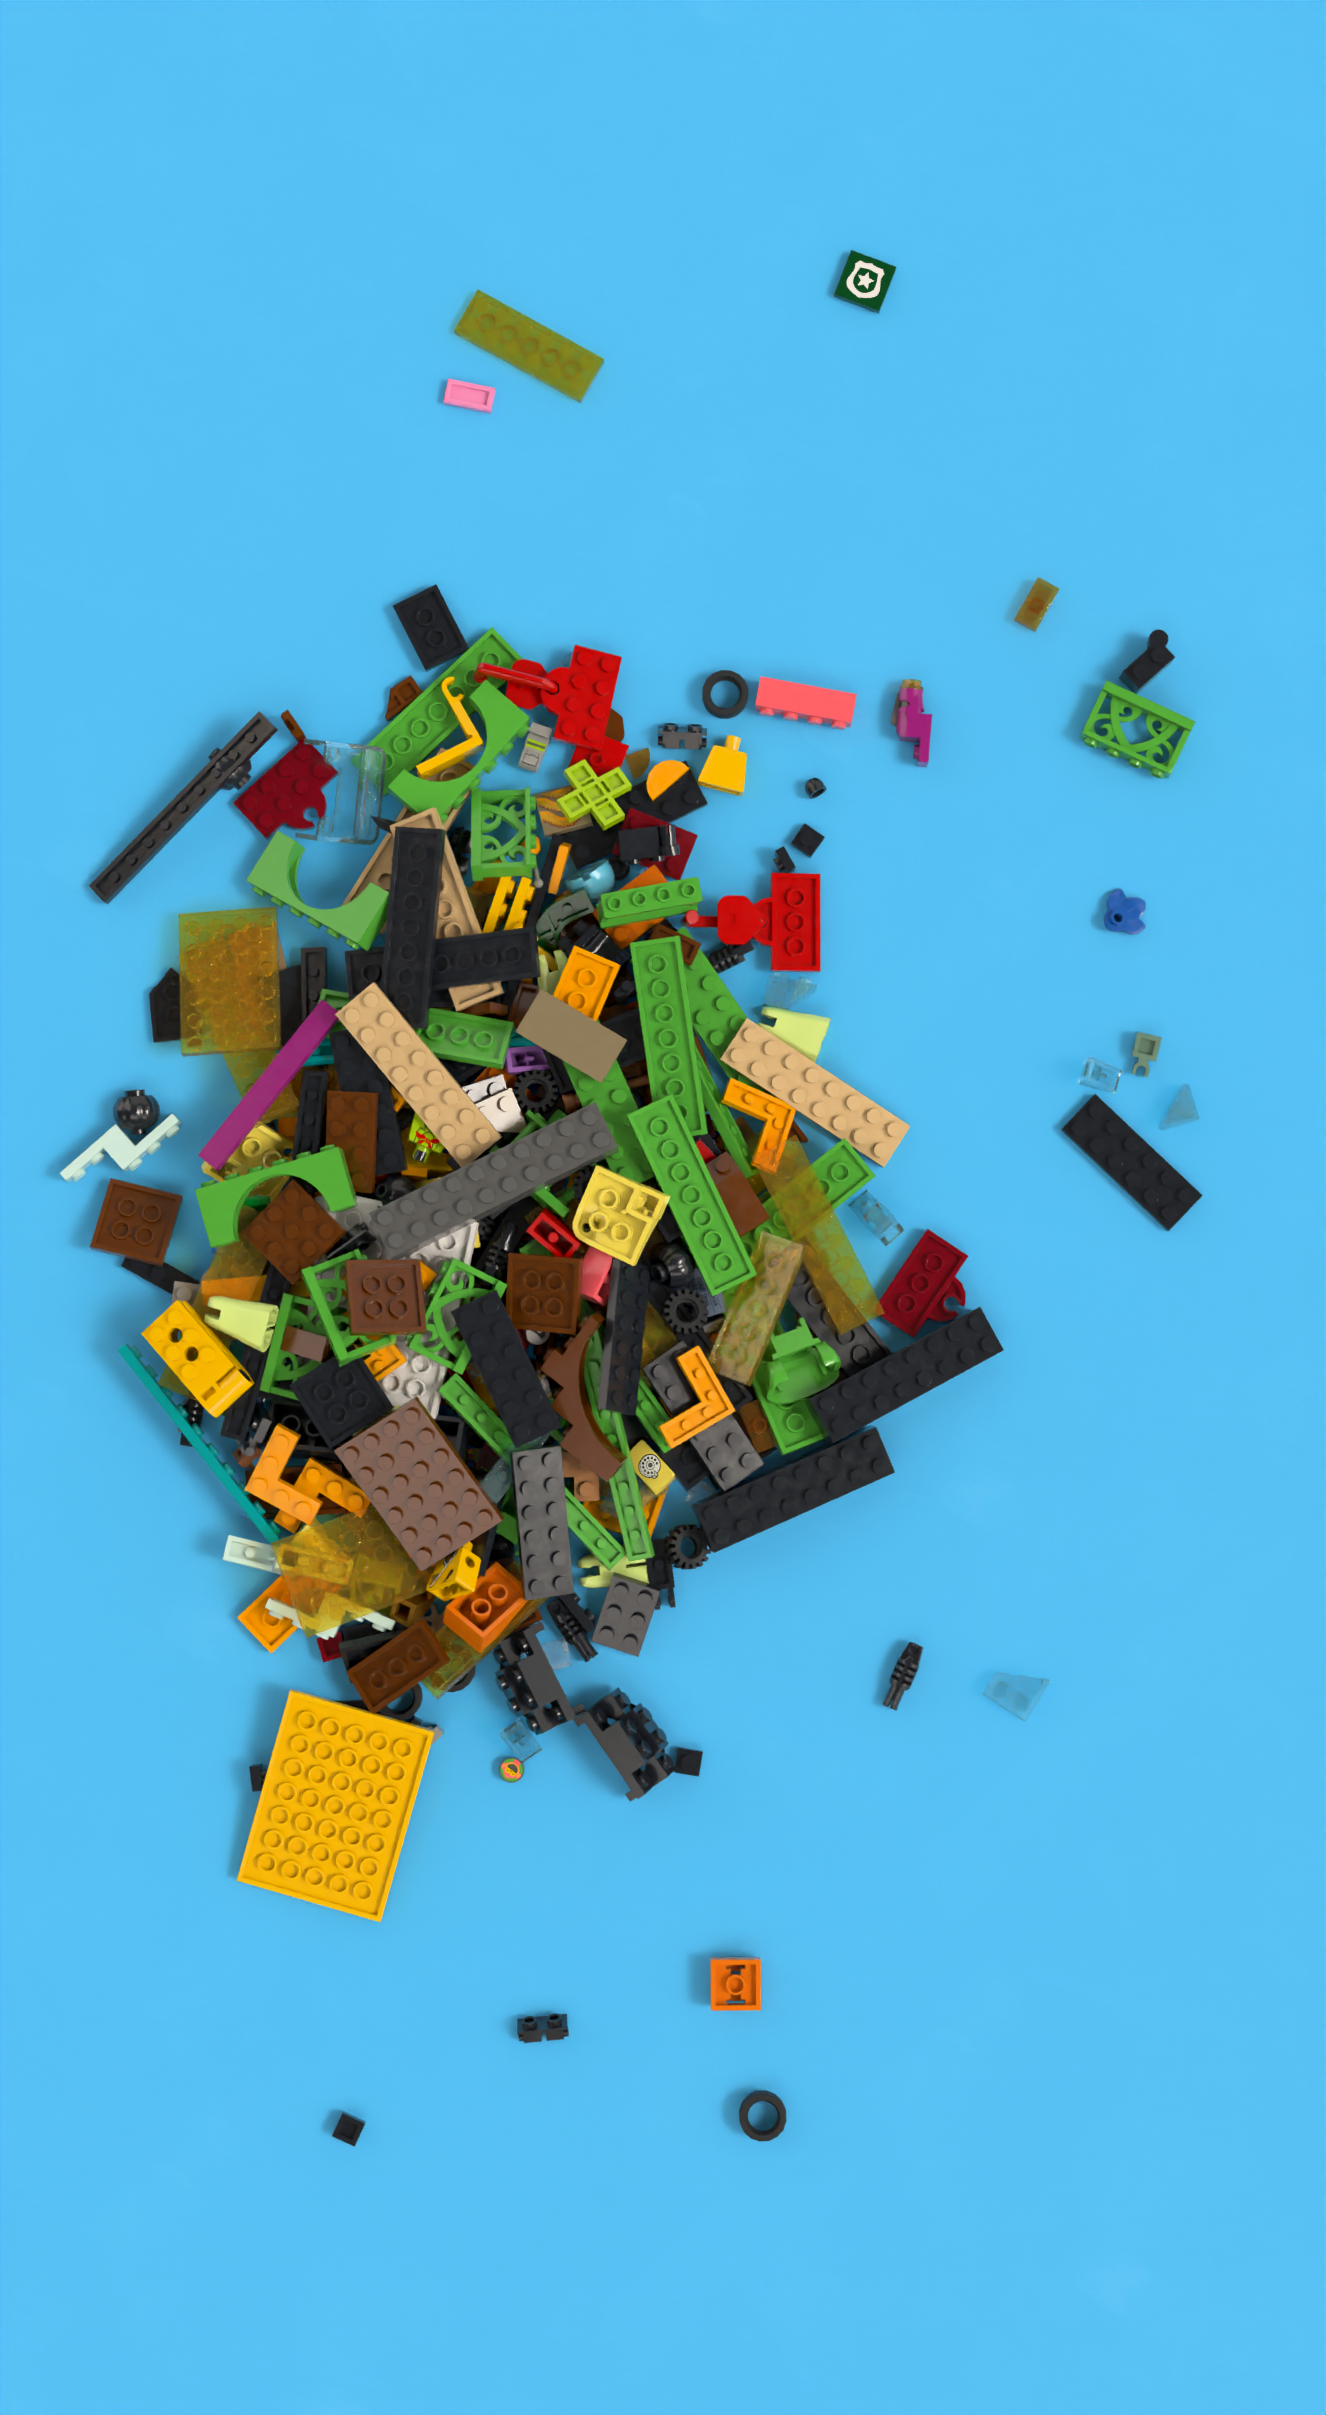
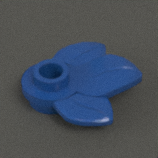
M1122 889L1115 890L1107 899L1108 911L1104 915L1105 927L1112 932L1123 930L1130 935L1142 932L1146 927L1139 918L1145 911V901L1138 897L1127 899ZM1113 917H1118L1120 922H1116Z

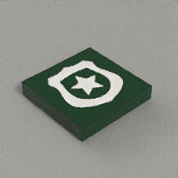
M851 250L834 297L879 314L896 271V266Z

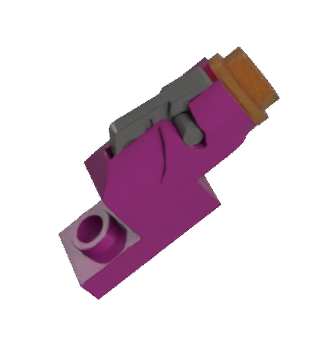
M914 679L902 680V685L899 686L890 723L896 727V733L900 741L919 743V745L914 744L913 759H917V767H927L932 714H922L924 712V688L921 687L922 682Z

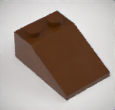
M727 1151L706 1164L740 1238L770 1219V1216L742 1171Z

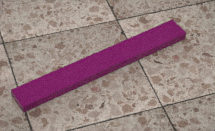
M324 1000L318 1003L198 1154L199 1157L217 1171L223 1167L339 1021V1018L335 1015L338 1012Z

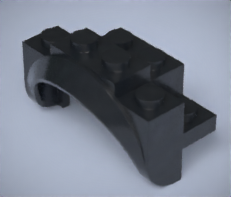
M542 1621L492 1645L494 1649L493 1656L496 1662L500 1664L499 1670L495 1672L497 1676L495 1678L496 1684L504 1692L507 1698V1706L511 1713L515 1714L516 1717L522 1715L526 1717L529 1729L535 1732L536 1735L566 1723L586 1711L582 1703L571 1708L535 1635L545 1629ZM521 1653H525L527 1657L520 1660ZM550 1703L552 1707L549 1709L544 1706Z
M619 1687L573 1719L577 1726L583 1723L587 1725L628 1784L631 1791L625 1795L630 1802L635 1798L639 1799L644 1796L653 1786L667 1778L675 1770L671 1757L665 1754V1747L669 1743L664 1731L658 1728L647 1708L643 1707L641 1703L637 1705L630 1703L629 1697L624 1692H621ZM607 1718H611L616 1721L612 1724H609ZM645 1764V1770L642 1771L640 1767Z

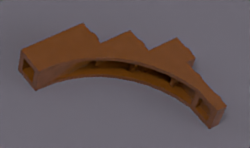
M597 1312L591 1317L587 1315L578 1326L581 1331L577 1336L572 1335L564 1347L561 1345L556 1349L551 1348L542 1359L545 1363L541 1370L561 1385L552 1396L555 1400L552 1403L554 1411L571 1423L562 1433L564 1439L560 1446L608 1482L614 1477L628 1457L620 1452L605 1436L588 1402L585 1386L587 1350L592 1336L605 1320Z

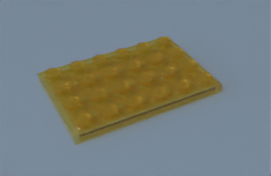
M263 907L178 914L182 1056L280 1050L281 1020L277 908Z
M373 1505L270 1544L305 1638L428 1591L426 1590L427 1585L438 1563H434L421 1572Z

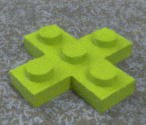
M585 759L564 770V776L574 791L557 799L556 805L569 823L591 812L603 830L624 820L625 814L614 799L630 791L632 784L619 766L600 777H597Z

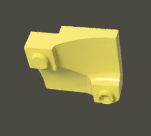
M258 1121L219 1171L206 1161L201 1165L202 1171L218 1182L225 1181L224 1177L227 1175L239 1173L240 1176L249 1174L248 1170L258 1166H263V1169L273 1167L272 1162L281 1159H287V1162L292 1161L294 1141L285 1135H280ZM286 1148L292 1149V1152L288 1155L283 1153ZM279 1176L266 1180L253 1189L247 1197L254 1195L269 1196L270 1202H272L290 1176Z
M596 1165L573 1220L574 1234L586 1244L632 1266H636L643 1248L657 1222L661 1219L671 1196ZM586 1223H589L591 1227L589 1232H586L584 1229Z

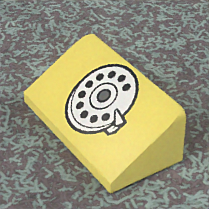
M643 1439L630 1451L635 1474L655 1495L659 1494L675 1480L674 1472Z

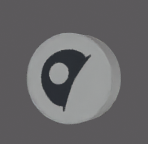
M523 1330L525 1339L534 1345L543 1344L550 1332Z

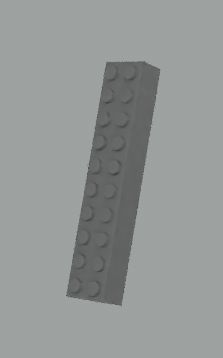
M596 1102L370 1212L369 1215L391 1260H399L585 1167L619 1152L618 1146Z

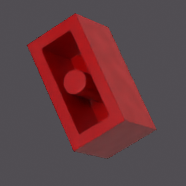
M546 1207L526 1230L555 1256L570 1257L582 1243L575 1236L574 1231Z

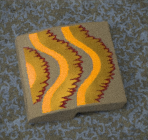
M571 785L534 794L545 838L552 837L554 834L560 835L593 826L590 813L569 823L556 805L557 799L574 791Z

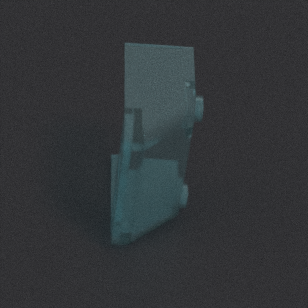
M304 739V744L324 746L323 757L325 762L329 766L338 767L334 816L326 815L321 817L317 823L316 834L295 833V837L316 841L363 845L375 843L378 839L380 828L370 816L381 818L386 766L384 750L377 746Z

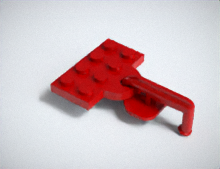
M574 645L569 668L559 667L547 674L540 663L526 659L517 660L511 669L481 662L478 664L473 678L478 683H483L485 679L487 680L488 676L508 681L506 697L518 708L531 710L542 704L549 713L558 716L552 740L600 752L622 657Z
M771 873L769 898L761 899L753 904L745 896L727 895L722 897L717 904V916H698L695 910H689L680 919L681 926L692 928H717V936L724 944L744 945L753 938L760 945L770 947V972H820V874Z

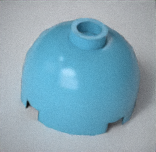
M607 859L590 864L591 867L584 871L581 869L571 875L565 881L568 890L573 892L585 886L591 901L599 904L601 901L600 896L610 892L615 883V875Z

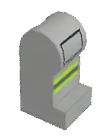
M534 722L531 723L518 767L535 773L539 771L553 737V729Z

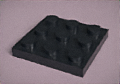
M354 1344L346 1348L347 1353L356 1349ZM334 1356L289 1385L330 1449L394 1408L362 1357L340 1367Z

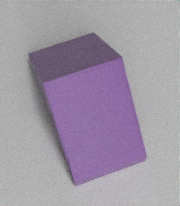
M540 1046L508 1048L505 1059L507 1074L522 1076L526 1071L532 1072V1069H537V1071L551 1070Z

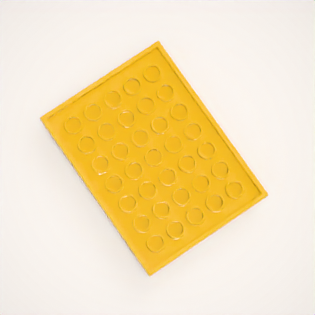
M291 1689L237 1881L381 1922L435 1730L377 1713L373 1714L370 1711Z

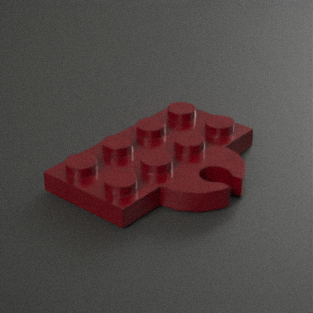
M304 737L233 803L267 840L284 824L300 831L311 830L315 828V825L312 821L306 820L304 814L308 809H315L318 818L322 821L324 820L327 802L321 790L339 773Z
M927 1229L872 1311L912 1338L916 1336L927 1318L936 1322H946L955 1318L959 1314L956 1311L947 1310L944 1302L946 1298L954 1297L958 1304L964 1307L966 1292L962 1283L955 1276L968 1258V1255Z

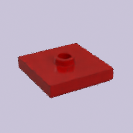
M604 736L600 752L576 746L568 768L585 759L597 777H600L618 766L621 769L629 745Z

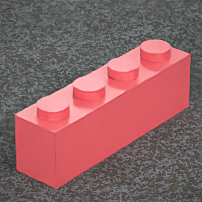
M761 676L755 710H758L759 714L764 716L779 714L783 715L784 719L797 721L798 718L807 719L809 724L821 725L823 722L831 724L832 728L844 730L846 727H851L857 694Z
M592 1246L589 1247L588 1252L583 1258L581 1299L602 1306L606 1305L609 1298L612 1259L617 1258Z

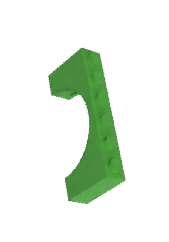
M486 679L469 697V704L481 717L487 735L484 753L476 766L459 778L443 782L427 781L403 769L388 786V793L413 815L434 807L437 808L442 825H444L449 818L447 814L453 808L457 810L463 804L466 793L469 790L471 792L475 791L481 783L480 778L485 773L490 774L498 764L496 760L501 755L506 756L514 747L512 743L516 738H523L529 731L530 717Z
M277 831L246 880L254 886L252 891L263 898L266 894L271 897L270 901L281 908L284 905L290 907L288 911L298 918H302L303 915L308 917V923L318 929L321 926L327 928L325 932L336 939H339L340 936L345 938L344 943L357 950L361 947L368 951L387 921L389 892L370 882L358 897L341 907L316 909L307 906L303 902L297 886L298 866L305 848L292 838Z
M332 1144L320 1148V1153L311 1155V1152H304L296 1155L297 1159L287 1162V1159L272 1162L273 1167L263 1169V1166L251 1168L248 1170L249 1174L240 1176L239 1173L227 1175L224 1177L225 1181L216 1183L215 1180L201 1183L202 1188L196 1189L195 1193L211 1248H220L240 1242L238 1219L244 1201L253 1189L274 1177L295 1176L308 1181L323 1195L332 1213L359 1206L343 1149L335 1148V1145Z

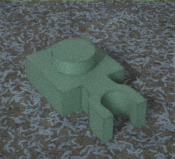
M1137 1031L1132 1056L1138 1057V1061L1133 1066L1132 1074H1136L1137 1067L1144 1066L1146 1069L1144 1077H1148V1061H1156L1162 1037Z

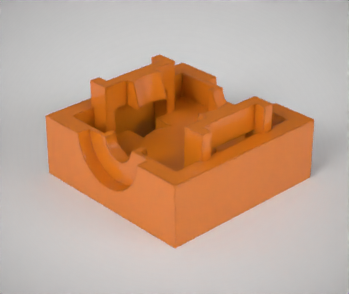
M710 1957L711 2011L761 2010V1958ZM740 1967H745L741 1968V1975L731 1974V1971H740ZM726 2001H745V2003H726Z

